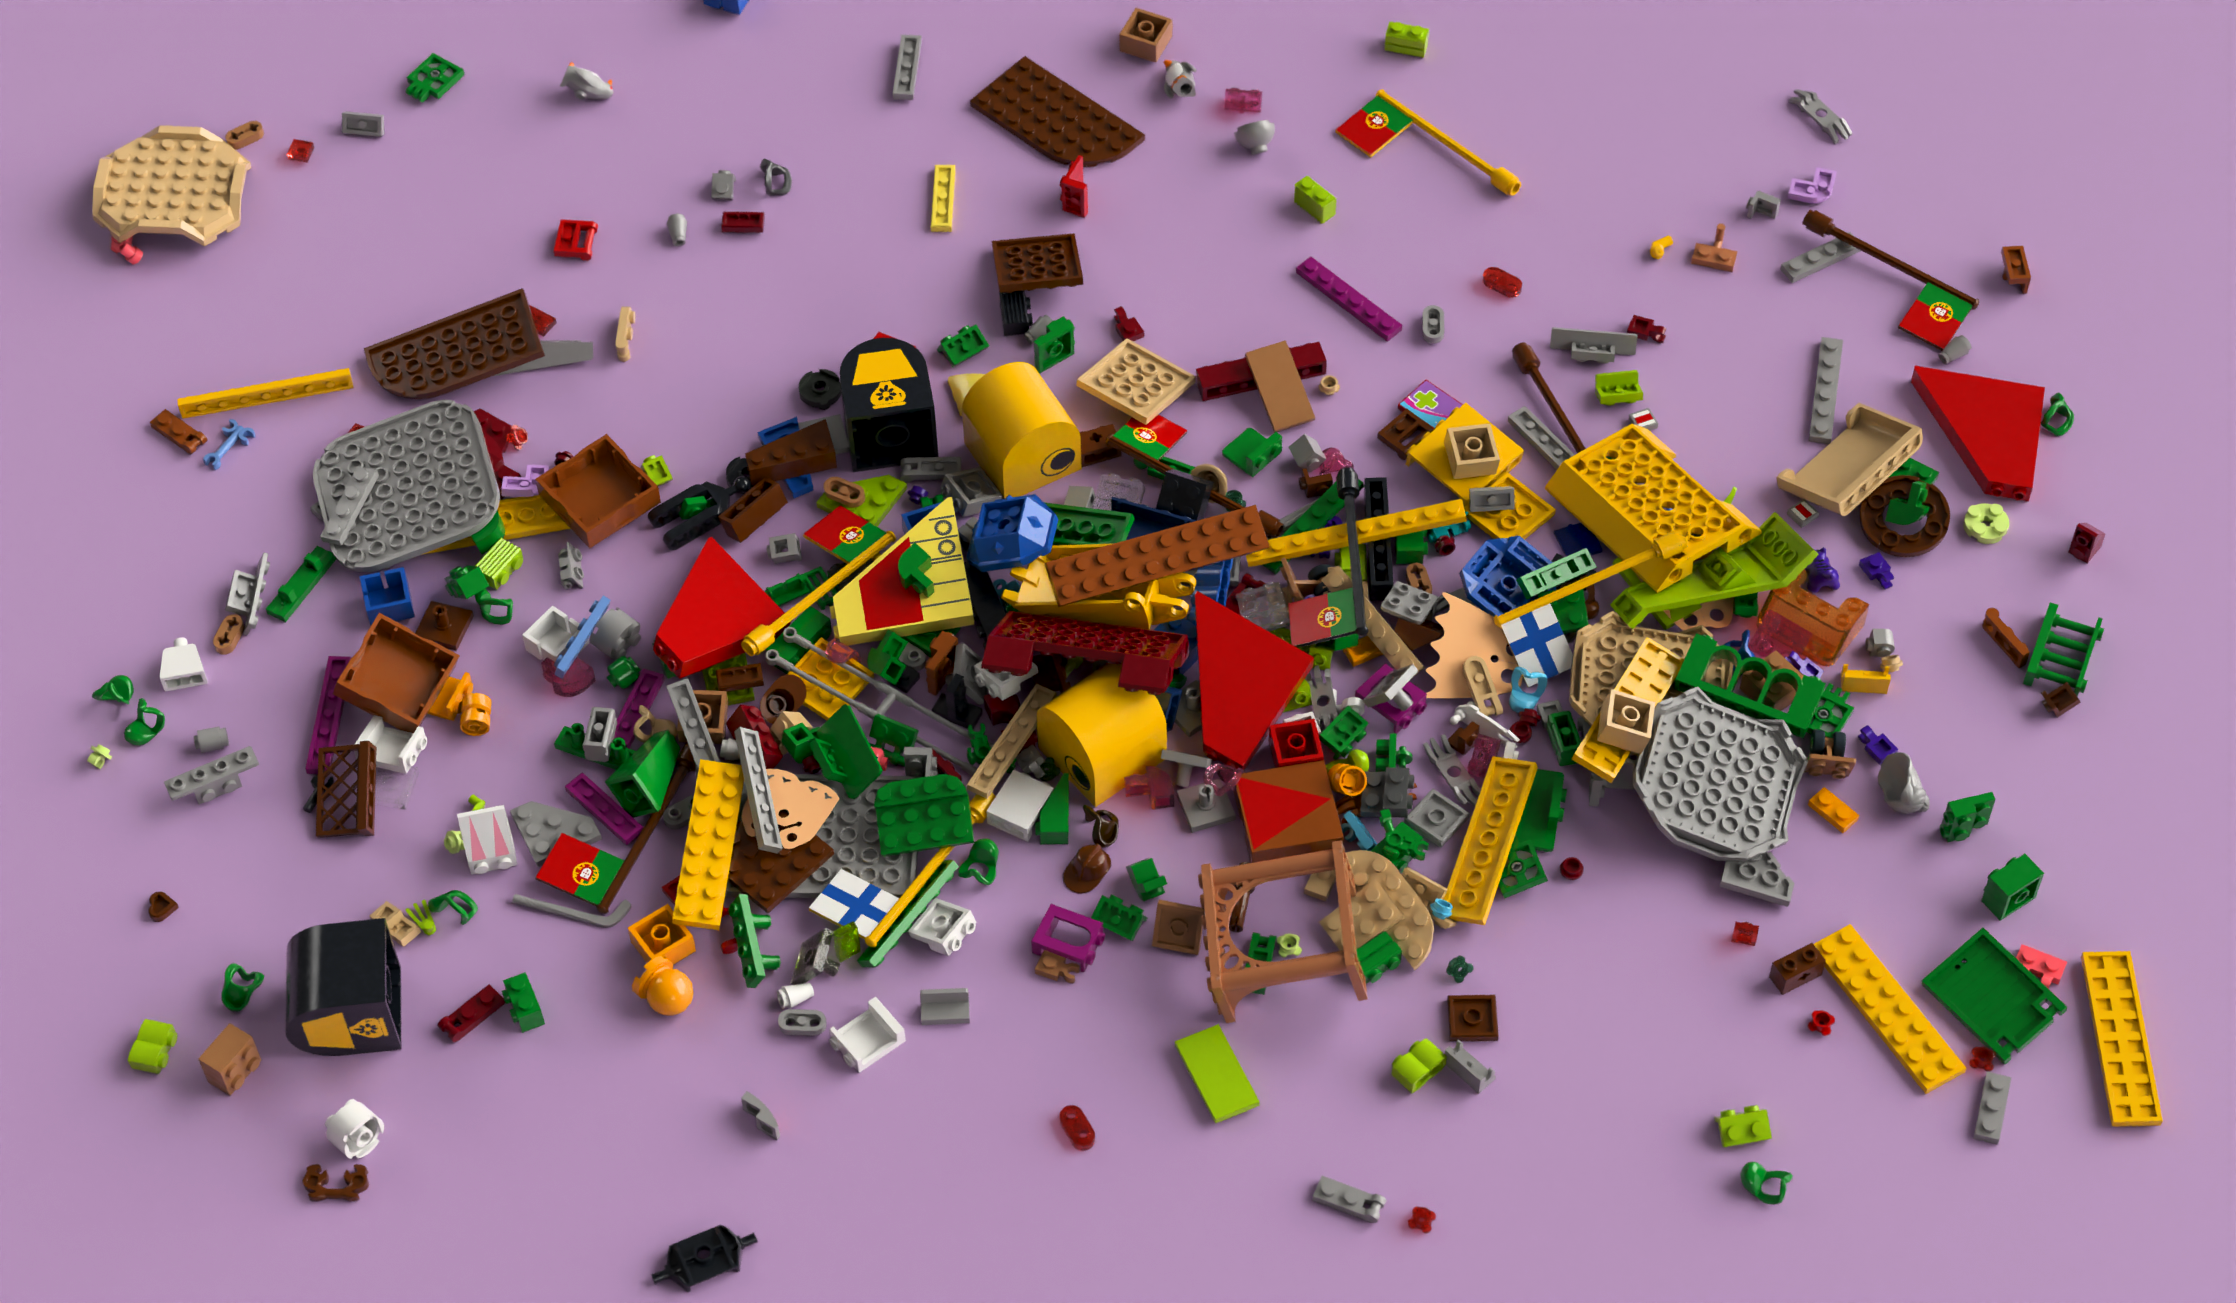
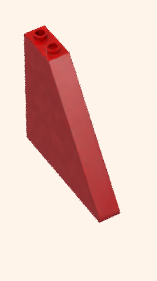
M1914 366L1911 379L1912 385L1984 494L2019 501H2029L2033 489L2045 387Z
M710 537L707 539L656 634L653 651L668 666L669 670L674 672L680 679L745 653L741 646L744 637L760 624L765 626L771 625L785 612L716 540ZM791 621L775 633V640L783 633L785 628L790 626Z
M1197 591L1195 594V619L1203 752L1213 761L1218 760L1224 763L1228 770L1243 773L1268 736L1269 725H1274L1312 669L1314 657Z

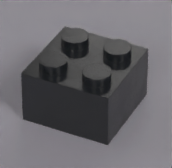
M1175 469L1166 471L1156 509L1166 510L1179 516H1187L1196 521L1204 519L1214 482Z

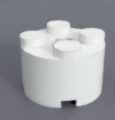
M354 1099L349 1100L345 1106L338 1110L335 1115L329 1116L325 1122L327 1127L326 1135L329 1142L350 1159L353 1156L362 1158L369 1154L379 1143L377 1139L379 1133L383 1134L384 1131L383 1121L365 1105Z

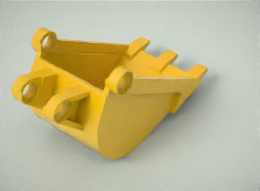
M1111 544L1052 545L1051 553L1045 556L1040 555L1028 564L1027 569L1022 567L1011 568L1010 575L1020 581L1021 586L1018 593L1004 589L1001 598L1022 613L1150 630L1151 625L1186 617L1189 604L1177 598L1191 595L1196 586V579L1188 573H1179L1058 607L1045 563ZM1180 582H1187L1190 586H1183ZM1173 606H1179L1183 610H1176Z

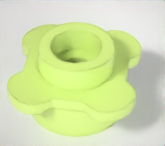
M1288 933L1277 938V944L1280 947L1278 953L1281 957L1293 954L1298 956L1302 953V948L1299 947V936Z

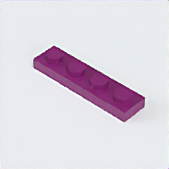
M643 668L617 718L614 738L624 739L626 748L630 749L635 739L634 725L642 717L639 713V706L643 705L650 710L665 680L664 674Z
M583 772L565 785L566 792L626 846L642 832L643 826Z

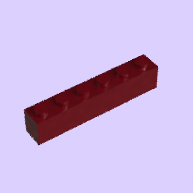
M1320 342L1289 348L1301 380L1326 374L1327 360ZM1246 357L1196 369V384L1202 401L1257 390Z

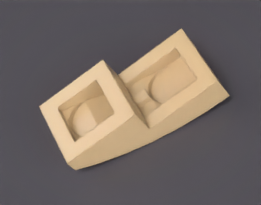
M388 901L369 916L371 919L385 918L392 939L403 947L421 933L418 925L404 917L402 911Z

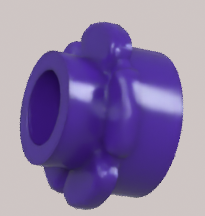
M916 485L907 492L910 496L909 500L917 505L921 504L920 497H926L929 494L925 489Z

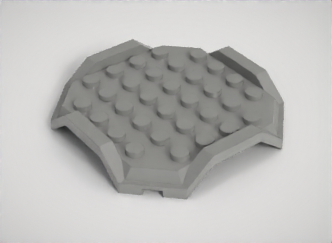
M1695 687L1685 691L1680 696L1661 701L1655 706L1651 739L1643 752L1637 755L1633 769V786L1657 828L1673 844L1717 861L1746 862L1785 845L1789 841L1787 825L1796 789L1808 764V760L1801 748L1796 747L1790 737L1792 733L1783 719L1752 718L1712 702L1699 687Z

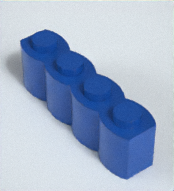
M1233 559L1197 569L1194 575L1196 587L1190 597L1192 608L1187 616V620L1192 624L1196 625L1195 594L1197 591L1226 606V592L1230 583V570L1233 565Z

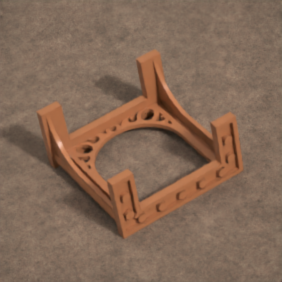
M1342 841L1332 842L1333 849L1220 869L1213 870L1210 863L1201 865L1202 874L1198 875L1200 888H1203V895H1200V903L1202 909H1205V915H1202V925L1204 930L1207 929V936H1203L1205 950H1208L1209 956L1205 957L1207 971H1210L1211 976L1207 978V986L1209 992H1212L1214 1004L1217 1003L1219 1015L1224 1016L1226 1023L1236 1022V1005L1242 998L1256 990L1273 985L1348 973L1358 1001L1368 1000L1366 979L1357 957L1351 897H1356L1355 880ZM1335 870L1344 950L1283 961L1265 962L1246 956L1234 945L1229 932L1230 916L1236 903L1250 889L1269 881ZM1234 885H1236L1237 887L1243 885L1242 888L1239 890H1236V888L1234 887ZM1228 891L1233 893L1232 899L1225 900ZM1221 928H1226L1225 931H1220ZM1228 946L1230 950L1225 953L1224 947ZM1234 956L1239 958L1238 963L1230 969L1225 968V963L1229 958ZM1248 963L1250 964V967H1243L1244 964Z

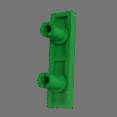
M574 723L571 726L572 728L564 726L554 743L555 749L586 759L583 749L586 734L584 726L580 723ZM619 737L612 740L613 743L611 742V752L608 761L592 762L617 770L635 752L632 749L626 748L624 739Z
M738 894L729 906V915L732 918L733 934L736 937L738 956L741 959L742 975L745 978L747 988H756L766 976L764 969L778 970L781 960L778 955H762L759 949L755 929L768 930L771 926L770 915L752 914L748 895Z

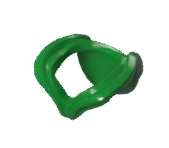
M2058 392L2050 397L2051 407L2044 414L2041 425L2054 435L2062 436L2072 427L2074 413L2066 404L2062 394ZM2055 412L2067 417L2064 424L2058 429L2048 424Z
M486 589L475 594L482 617L486 621L498 625L508 624L511 621L512 599L491 598L490 593ZM491 605L507 606V616L496 617L490 615Z
M117 675L109 682H106L100 689L93 692L92 698L97 700H116L128 705L134 693L133 683L129 677Z
M143 698L139 699L137 719L130 723L124 731L125 740L136 746L144 745L151 741L164 728L165 724L164 714L156 708L146 707L147 702ZM143 712L157 715L156 724L153 728L145 723Z
M990 839L977 840L971 847L968 859L960 866L958 876L961 878L974 876L981 884H992L996 878V864L999 855L997 845ZM973 863H982L989 868V871L984 878L977 870H968L969 866Z
M458 890L449 891L428 901V908L433 913L441 912L450 905L461 914L462 925L466 924L478 911V906L474 900ZM455 896L465 901L472 908L469 914L453 901Z
M230 964L225 970L224 985L221 993L224 1006L233 1012L243 1010L248 1005L253 991L262 984L264 974L260 972L247 974L240 965ZM237 971L243 980L251 981L254 979L251 985L239 986L232 981V977Z
M1758 1162L1746 1163L1740 1173L1743 1186L1761 1202L1772 1205L1780 1204L1786 1194V1183H1789L1793 1177L1791 1173L1786 1171H1766ZM1770 1178L1781 1179L1780 1194H1765L1761 1190L1762 1184Z

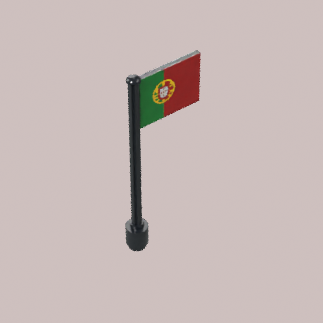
M1347 467L1339 470L1336 482L1338 497L1345 501L1353 587L1288 603L1291 644L1297 648L1353 634L1365 636L1369 631L1366 626L1354 499L1360 494L1358 475L1352 468Z

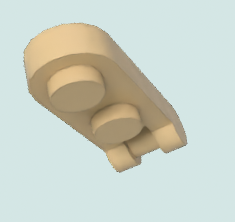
M624 306L620 310L615 341L617 356L622 362L630 359L628 342L633 338L631 324H635V311H632L631 307Z
M1471 656L1463 664V673L1475 706L1479 708V712L1486 716L1503 714L1501 702L1485 661L1481 657ZM1490 699L1491 706L1486 707L1484 701Z

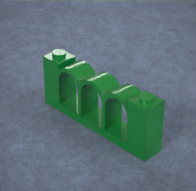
M1696 633L1675 679L1674 689L1685 692L1699 687L1712 702L1752 718L1783 719L1792 735L1804 739L1823 695L1826 683L1815 676L1804 675L1801 680L1799 675L1790 669L1783 668L1772 672L1770 665L1765 660L1758 657H1749L1742 660L1738 651L1731 646H1717V641L1712 637ZM1717 659H1726L1735 666V672L1727 690L1703 681L1710 664ZM1746 671H1757L1765 678L1766 682L1757 702L1733 693L1739 677ZM1785 682L1792 685L1795 689L1796 694L1788 713L1763 704L1770 687L1775 683Z

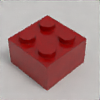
M1315 719L1269 725L1268 741L1275 768L1324 760Z

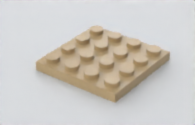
M1126 338L1077 379L1076 386L1147 425L1195 384L1196 376Z

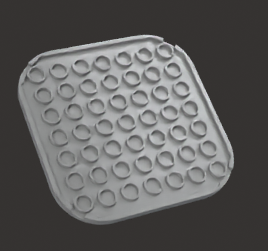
M454 400L433 401L342 435L324 448L325 453L321 456L320 460H316L313 469L314 485L325 526L357 466L377 470L379 474L343 545L329 543L331 551L338 562L347 569L356 572L378 571L467 538L480 531L491 521L500 502L499 487L480 422L469 406L455 403Z

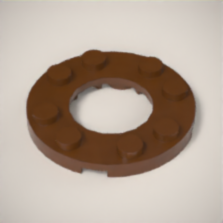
M1910 475L1887 478L1861 504L1860 524L1869 542L1882 552L1897 557H1915L1937 547L1947 534L1950 523V508L1944 494L1935 485L1927 483L1925 488L1928 490V494L1922 505L1930 507L1926 514L1927 521L1925 526L1913 535H1899L1897 532L1888 529L1883 521L1884 509L1889 505L1891 499H1909L1912 483L1924 481L1919 480V477Z

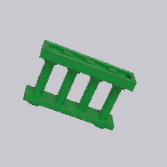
M2050 602L2023 684L2032 687L2034 678L2039 679V677L2059 684L2067 682L2070 687L2075 688L2074 693L2078 697L2079 692L2084 693L2088 681L2083 678L2095 641H2101L2104 628L2100 627L2103 618L2098 617L2095 628L2061 618L2059 614H2056L2058 605ZM2056 626H2060L2092 636L2090 644L2087 645L2055 635L2053 631H2050L2051 627L2056 628ZM2057 644L2086 653L2084 662L2049 652L2045 645ZM2047 660L2081 672L2077 680L2042 669L2043 666H2040L2039 663L2040 661L2045 662Z

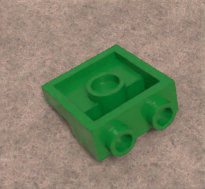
M1064 316L1047 325L1046 334L1034 341L1035 368L1039 373L1075 354V327L1072 321L1067 320Z
M1993 792L1948 802L1943 813L1942 824L1939 827L1941 836L1946 838L1947 842L1963 841L1970 837L1972 828L1978 829L1987 825L1996 800Z

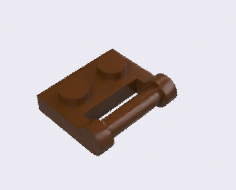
M1406 409L1380 430L1377 438L1394 450L1402 460H1406L1408 449L1412 445L1420 443L1422 437L1427 432L1431 433L1434 429L1410 410ZM1417 430L1421 431V433L1418 436H1416L1411 442H1409L1406 446L1401 444Z

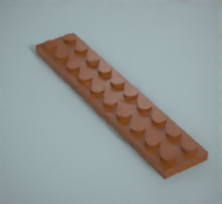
M1252 505L1046 562L1045 567L1057 605L1061 607L1266 550L1270 546L1257 507Z

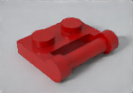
M561 219L554 247V255L558 257H575L584 261L591 260L593 253L591 248L594 234L598 230V224L593 221ZM581 231H586L583 248H579L578 243Z

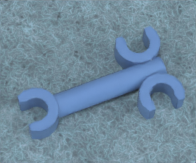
M230 419L229 423L232 428H222L223 434L228 437L227 440L215 453L205 455L203 459L204 464L207 466L210 462L214 461L212 463L214 470L221 467L220 459L238 439H240L243 445L248 446L249 442L246 436L256 437L252 428L238 426L235 420Z

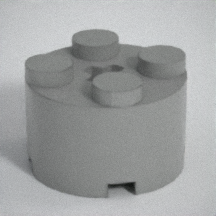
M616 607V611L614 609L609 610L598 621L596 627L599 629L596 634L592 632L590 643L611 659L617 660L620 656L626 655V650L631 645L634 647L639 643L641 635H639L640 623Z

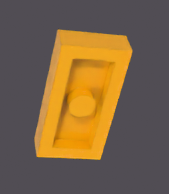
M1825 787L1808 802L1809 807L1841 833H1844L1855 824L1860 816Z

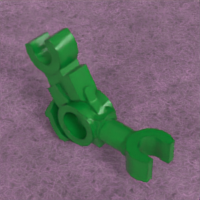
M980 723L979 732H975L972 729V725L968 726V736L972 740H970L971 747L967 748V759L971 765L975 763L981 765L991 750L983 723ZM1014 759L1006 771L1007 773L1011 774L1015 769L1017 759Z
M1381 810L1379 821L1386 832L1384 847L1381 849L1382 853L1393 859H1397L1401 853L1407 856L1412 854L1417 860H1424L1425 853L1420 852L1419 849L1428 850L1429 843L1423 840L1415 842V838L1402 836L1393 827L1390 810Z

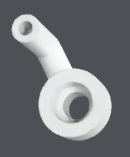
M1333 689L1334 698H1335V703H1336V702H1337V690ZM1357 697L1346 698L1342 701V704L1336 705L1338 714L1347 706H1350L1359 715L1365 712V703Z

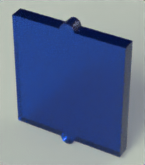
M1582 523L1569 524L1567 527L1554 530V535L1566 557L1587 548L1591 556L1603 551L1596 536Z

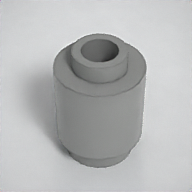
M214 727L197 730V735L194 736L196 749H200L201 753L224 749V746H229L226 728Z

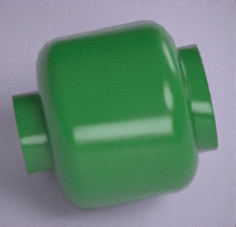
M620 656L607 667L610 675L606 678L614 688L619 686L622 689H626L637 681L641 669L631 656L628 658Z

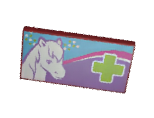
M1425 380L1398 404V409L1401 412L1406 409L1410 410L1435 430L1436 425L1442 419L1446 420L1454 408H1460L1463 404L1428 380Z

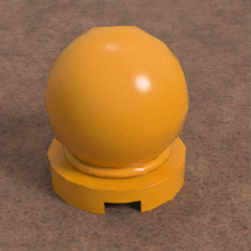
M661 955L653 958L644 965V968L647 970L640 979L637 976L634 978L632 991L641 999L647 998V1002L652 1009L662 1015L674 1016L684 1012L693 999L692 982L683 972L673 969V963L668 958H663Z

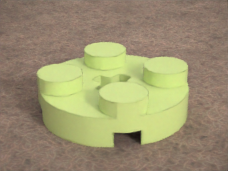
M1982 503L1971 505L1968 508L1963 526L1966 534L1969 537L1972 535L1977 538V542L1993 544L2002 540V537L2007 534L2009 518L2001 505ZM1988 521L1990 522V526H1986L1985 523L1981 522Z

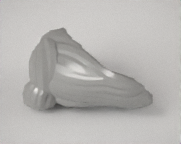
M1904 752L1889 754L1883 760L1878 774V783L1884 792V801L1893 810L1903 814L1927 811L1930 804L1929 797L1921 785L1911 758Z

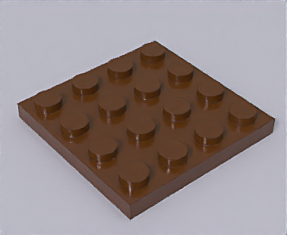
M1075 233L992 241L999 293L1083 285V274Z
M784 809L779 811L781 818H786L789 815ZM740 820L736 827L728 882L743 894L748 895L750 900L768 914L834 855V849L815 835L807 843L793 849L783 847L778 853L760 850L756 836H749L745 831L742 820ZM797 822L785 827L778 824L779 832L794 826L800 827L802 823ZM794 833L787 835V840L790 842L797 839V835Z

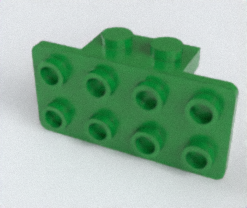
M844 704L817 730L819 739L814 738L809 745L813 751V757L818 761L822 769V775L828 780L842 783L848 797L856 799L882 774V767L851 707Z
M1537 769L1516 831L1520 843L1531 839L1535 850L1553 851L1557 823L1563 821L1564 808H1560V803H1565L1567 789H1563V773Z

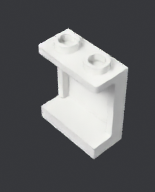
M374 715L355 743L360 744V741H370L377 747L376 767L407 774L411 766L415 764L420 752L425 749L427 737H425L423 727L418 726L414 733L384 726L382 717ZM354 751L355 756H356V759H357V758H358V751Z
M1013 770L986 811L987 824L1028 842L1032 836V826L1040 816V812L1054 788L1047 782H1040L1031 778L1026 773Z
M877 997L868 1001L869 1009L848 1024L839 1030H836L834 1026L829 1029V1042L836 1051L840 1050L847 1065L851 1068L854 1066L859 1073L906 1041L904 1028Z

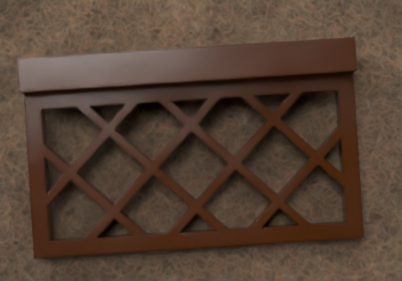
M360 741V744L319 748L316 837L324 838L358 834L374 836L377 747L370 741ZM351 751H358V758L352 765L345 760ZM335 753L338 758L329 767L325 764V754ZM343 761L349 768L339 777L333 770ZM354 771L357 774V781L350 787L344 780ZM332 773L337 780L328 789L324 782L329 774ZM343 783L348 790L339 799L333 794V791ZM353 793L357 796V800L349 809L343 802ZM331 795L337 802L327 811L324 808V801ZM342 805L347 810V813L338 821L332 814ZM353 815L356 818V828L346 829L343 824ZM331 817L336 824L331 830L323 831V823Z

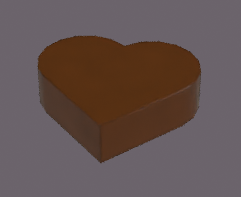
M155 892L150 896L149 902L151 906L148 912L150 918L155 922L165 920L179 908L178 904L164 892Z

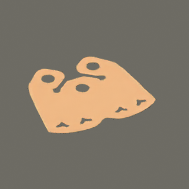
M766 769L768 776L774 775L768 781L777 824L785 827L797 822L802 823L800 827L794 826L779 832L782 846L786 849H793L807 843L823 825L839 801V796L834 790L817 781L801 782L796 775L788 771ZM782 777H784L786 780L788 779V780H791V781L784 783V782H783L784 780H783ZM808 787L817 788L818 790L811 792ZM825 793L832 798L825 799ZM747 798L741 817L746 833L753 837L756 834L755 829L751 827L753 819ZM780 810H788L789 815L786 818H781L779 816ZM790 833L797 835V839L793 842L787 840V835Z

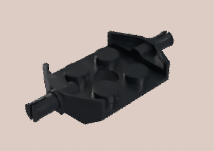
M718 1225L669 1245L667 1265H665L664 1270L651 1274L655 1284L668 1278L672 1279V1281L687 1292H690L691 1286L735 1268L739 1272L742 1250L744 1247L758 1243L755 1233L753 1232L740 1238L739 1235L736 1236L729 1228ZM701 1250L710 1251L709 1257L705 1259L698 1258L697 1254Z

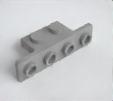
M1553 327L1551 331L1550 348L1571 350V359L1580 362L1593 360L1605 364L1614 362L1615 354H1636L1637 334Z
M265 552L258 562L255 576L235 570L232 575L225 610L246 616L244 635H248L251 628L255 629L258 622V616H255L256 611H259L262 603V598L259 595L260 592L263 593L266 585V580L263 579V576L267 574L270 562H267L268 553Z
M248 746L164 781L171 800L174 801L194 792L198 804H202L242 787L238 774L258 766L259 762L252 747Z

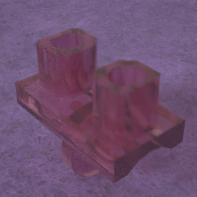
M1239 88L1225 90L1224 110L1240 111V114H1244V111L1261 113L1262 91L1255 89L1239 90Z
M1478 734L1474 743L1473 755L1467 767L1468 773L1485 779L1492 756L1497 757L1502 740Z

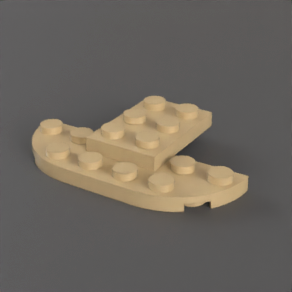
M1366 850L1346 852L1354 875L1357 893L1356 897H1351L1356 950L1383 931H1386L1401 948L1403 956L1412 968L1416 970L1426 960L1432 948L1434 925L1428 909L1395 865L1387 858ZM1338 907L1319 921V923L1339 950L1342 951L1344 948Z

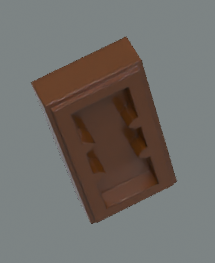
M761 663L716 670L719 691L728 692L764 686Z

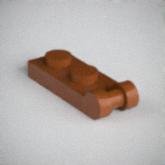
M166 409L150 421V425L154 430L190 455L197 450L196 447L208 441L202 432L196 431Z
M1988 608L1982 624L1983 629L2018 668L2026 665L2030 654L2027 645L2021 642L2013 630L1999 618L2000 614L1996 608Z

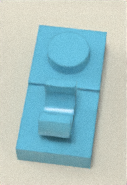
M1348 811L1343 815L1348 823L1341 825L1343 833L1350 830L1345 839L1348 842H1352L1357 837L1359 839L1357 844L1361 850L1371 851L1377 845V842L1361 820L1351 811Z

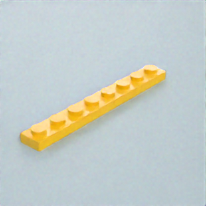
M346 368L177 399L182 419L354 387L350 370Z

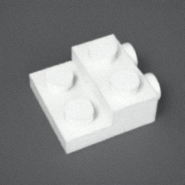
M982 661L974 665L976 673L974 678L978 686H986L993 698L999 697L1002 701L1021 690L1020 683L1038 673L1037 665L1033 662L1031 670L1024 676H1013L1011 672L1005 671L991 673L988 669L981 668Z
M935 898L908 930L911 938L929 944L931 950L949 956L953 951L960 949L963 938L967 934L974 932L977 922L971 910Z

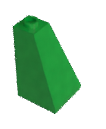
M669 730L654 733L605 781L622 808L633 818L658 812L662 807L680 751L675 737Z

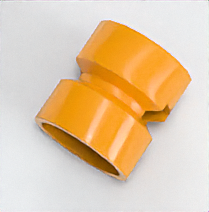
M471 693L463 697L462 714L460 716V730L463 733L481 736L489 731L492 701L488 696L480 693Z
M1338 763L1328 772L1331 789L1337 793L1356 796L1367 785L1365 772L1357 766Z

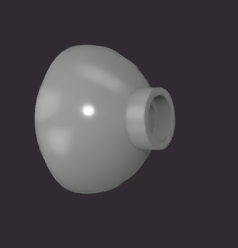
M1269 120L1252 122L1238 127V131L1234 135L1242 146L1251 149L1252 155L1268 151L1266 145L1274 136L1275 125L1270 123Z

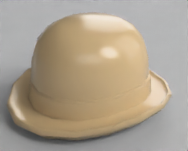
M1202 464L1196 466L1191 471V475L1214 482L1212 490L1223 496L1226 495L1227 478L1219 468L1211 464ZM1210 499L1208 501V503H1216Z

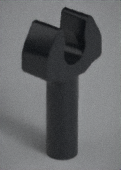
M318 774L311 780L312 787L315 790L303 807L304 811L311 813L317 804ZM333 776L324 784L328 789L335 783Z

